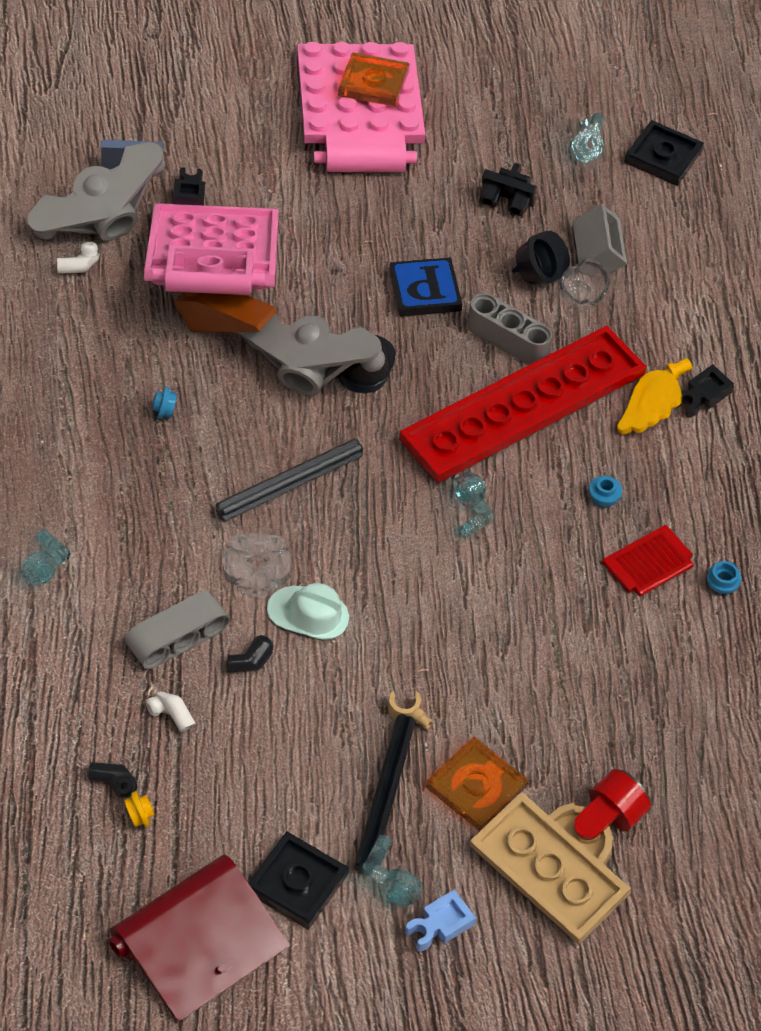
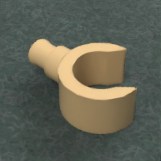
M394 690L391 692L388 712L394 720H396L398 715L404 714L413 717L415 723L420 724L424 729H428L432 725L433 720L428 718L426 713L420 709L421 696L418 691H415L414 706L408 709L398 707L395 703Z

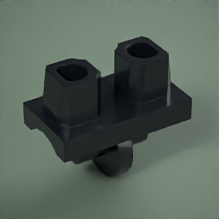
M514 163L511 170L501 167L499 173L485 169L482 175L481 203L496 207L500 196L510 199L507 206L510 213L523 216L529 206L534 207L537 186L528 183L530 176L521 174L522 165L519 163Z

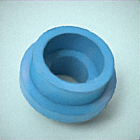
M164 386L162 392L156 391L152 410L157 411V419H162L163 417L171 418L175 407L177 393L171 392L170 388Z
M599 476L591 481L589 495L597 506L603 508L611 507L620 500L622 486L613 477Z
M720 561L709 569L707 583L718 593L730 594L739 588L741 574L735 564L729 561Z

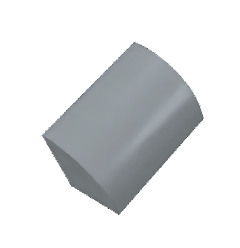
M601 203L572 221L580 268L594 273H606L617 270L627 264L620 218Z

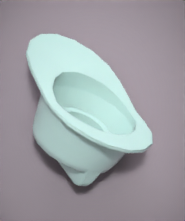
M313 583L307 586L293 585L284 587L275 592L268 600L267 612L270 620L276 626L285 630L326 640L334 639L343 634L348 627L349 613L347 607L340 600L335 590L326 584Z

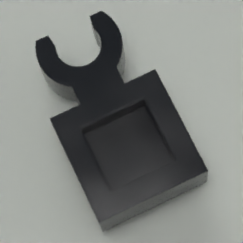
M182 167L179 171V179H175L173 204L204 206L206 182L202 181V169H197V174L188 175L185 173L186 169Z
M712 364L688 381L689 390L681 391L682 401L679 406L686 402L691 403V405L686 407V416L688 418L693 417L698 413L701 404L704 403L710 409L734 392V383Z

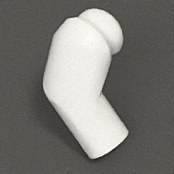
M85 242L81 245L82 253L77 257L57 258L58 274L84 273L99 260L100 254L97 252V244Z
M161 691L155 693V697H151L146 701V707L152 716H158L162 712L171 715L180 733L196 724L185 703L177 695Z

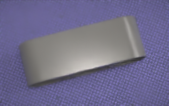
M477 294L471 299L468 328L472 333L528 365L549 355L552 332L546 325L490 294Z
M201 591L137 624L128 631L124 641L145 669H153L221 633L229 624L230 617L210 591Z

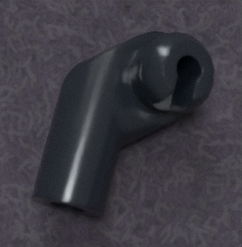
M259 635L253 639L245 654L227 655L228 673L256 671L263 668L273 654V642L267 636Z
M90 762V781L107 782L114 792L123 798L132 796L131 793L137 790V782L126 766L122 764Z

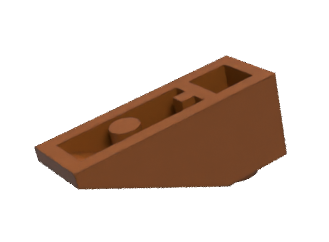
M182 292L174 300L176 307L191 332H260L277 313L274 306L248 295Z

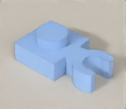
M452 890L423 908L422 915L425 919L416 918L409 921L405 928V934L409 936L414 932L423 933L425 936L417 941L416 949L424 951L431 946L433 938L437 935L445 944L473 927L476 923V917L458 893Z

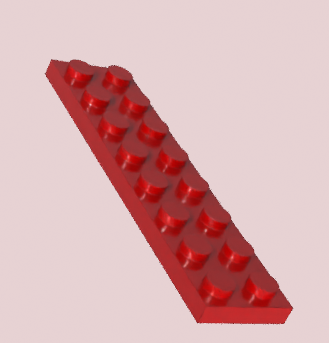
M606 325L400 431L399 440L438 484L645 375L647 366Z

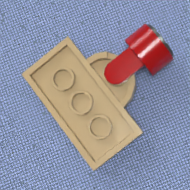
M612 769L589 791L592 802L587 807L577 806L573 802L562 805L547 815L521 792L470 840V847L578 945L631 892V888L605 866L610 859L613 844L610 825L612 824L622 831H629L650 811L651 799L644 787L624 770Z

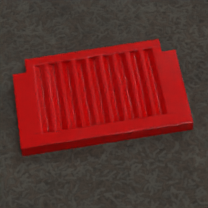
M667 525L656 529L602 559V564L628 593L635 591L640 597L694 567L693 562L690 560L693 557L692 552Z

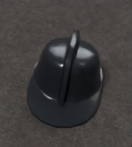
M553 231L541 232L531 236L527 242L516 250L517 265L511 270L512 273L520 272L524 280L531 284L552 283L568 274L570 268L568 248L557 233Z
M375 335L380 340L382 351L385 355V364L380 370L368 372L360 363H356L338 375L340 382L347 389L356 393L367 394L375 392L384 386L396 356L394 346L387 339Z

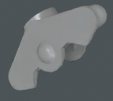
M154 142L125 147L120 165L112 170L102 166H90L83 169L74 180V192L66 197L43 195L28 214L27 222L30 229L38 238L44 240L53 238L57 231L97 234L104 241H111L124 236L138 221L136 209L151 177L160 175L164 170L165 161L162 148Z
M275 314L260 332H239L251 348L259 350L279 369L277 376L282 384L294 392L303 395L313 396L318 394L323 385L352 364L360 363L368 372H376L385 364V355L377 336L361 326L340 335L333 334L328 323L319 316H305L299 318L292 325L281 324L277 314Z

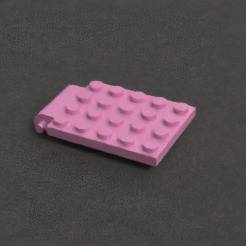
M317 42L297 44L304 143H324L325 151H314V163H326V172H405L406 163H417V151H406L405 144L425 143V128L414 44L396 42L394 44H377L374 42H367L365 44H348L346 42H338L336 44H319ZM352 62L407 72L396 105L392 106L340 96Z
M155 203L144 268V281H152L156 285H165V291L251 295L252 289L262 290L268 288V286L275 287L279 209Z

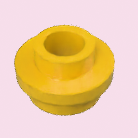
M136 790L131 793L132 797L125 799L124 802L134 826L138 827L144 824L147 827L151 825L149 817L154 816L155 813L148 796L140 797Z

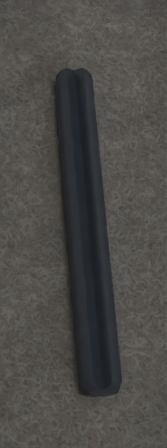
M357 439L345 442L217 502L216 513L222 521L231 519L362 457L363 447Z
M400 714L395 720L355 860L354 868L359 873L370 875L374 872L415 727V719L411 716Z

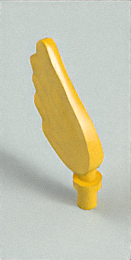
M688 358L675 364L673 362L666 364L665 370L648 372L638 381L628 407L617 425L618 433L621 435L628 434L631 431L642 433L648 427L656 425L661 419H666L670 416L672 408L678 407L682 401V393L677 379L680 378L679 375L692 370V364Z

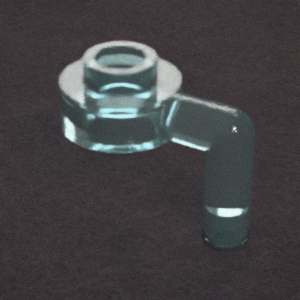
M601 113L584 118L581 121V126L585 131L578 133L572 140V152L581 161L588 162L594 160L603 152L604 143L599 135L604 122V116ZM588 140L592 141L594 147L593 150L588 148Z
M467 471L456 477L453 481V488L458 499L465 506L473 507L478 514L476 517L458 526L460 536L466 538L492 523L494 514L484 500L486 486L479 475Z
M42 529L37 533L36 540L51 553L45 549H39L26 559L21 568V575L32 585L47 583L56 572L55 567L71 557L70 550L46 529Z
M379 835L362 867L364 875L382 884L384 891L387 893V898L394 904L399 906L415 904L423 891V884L409 872L399 869L388 871L380 866L392 844V840L385 835Z

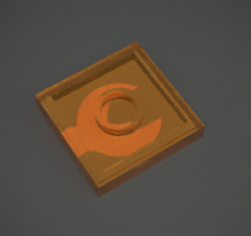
M352 52L338 87V96L396 107L409 73L410 63Z
M473 737L426 781L425 787L478 831H481L528 786L529 780L476 737Z

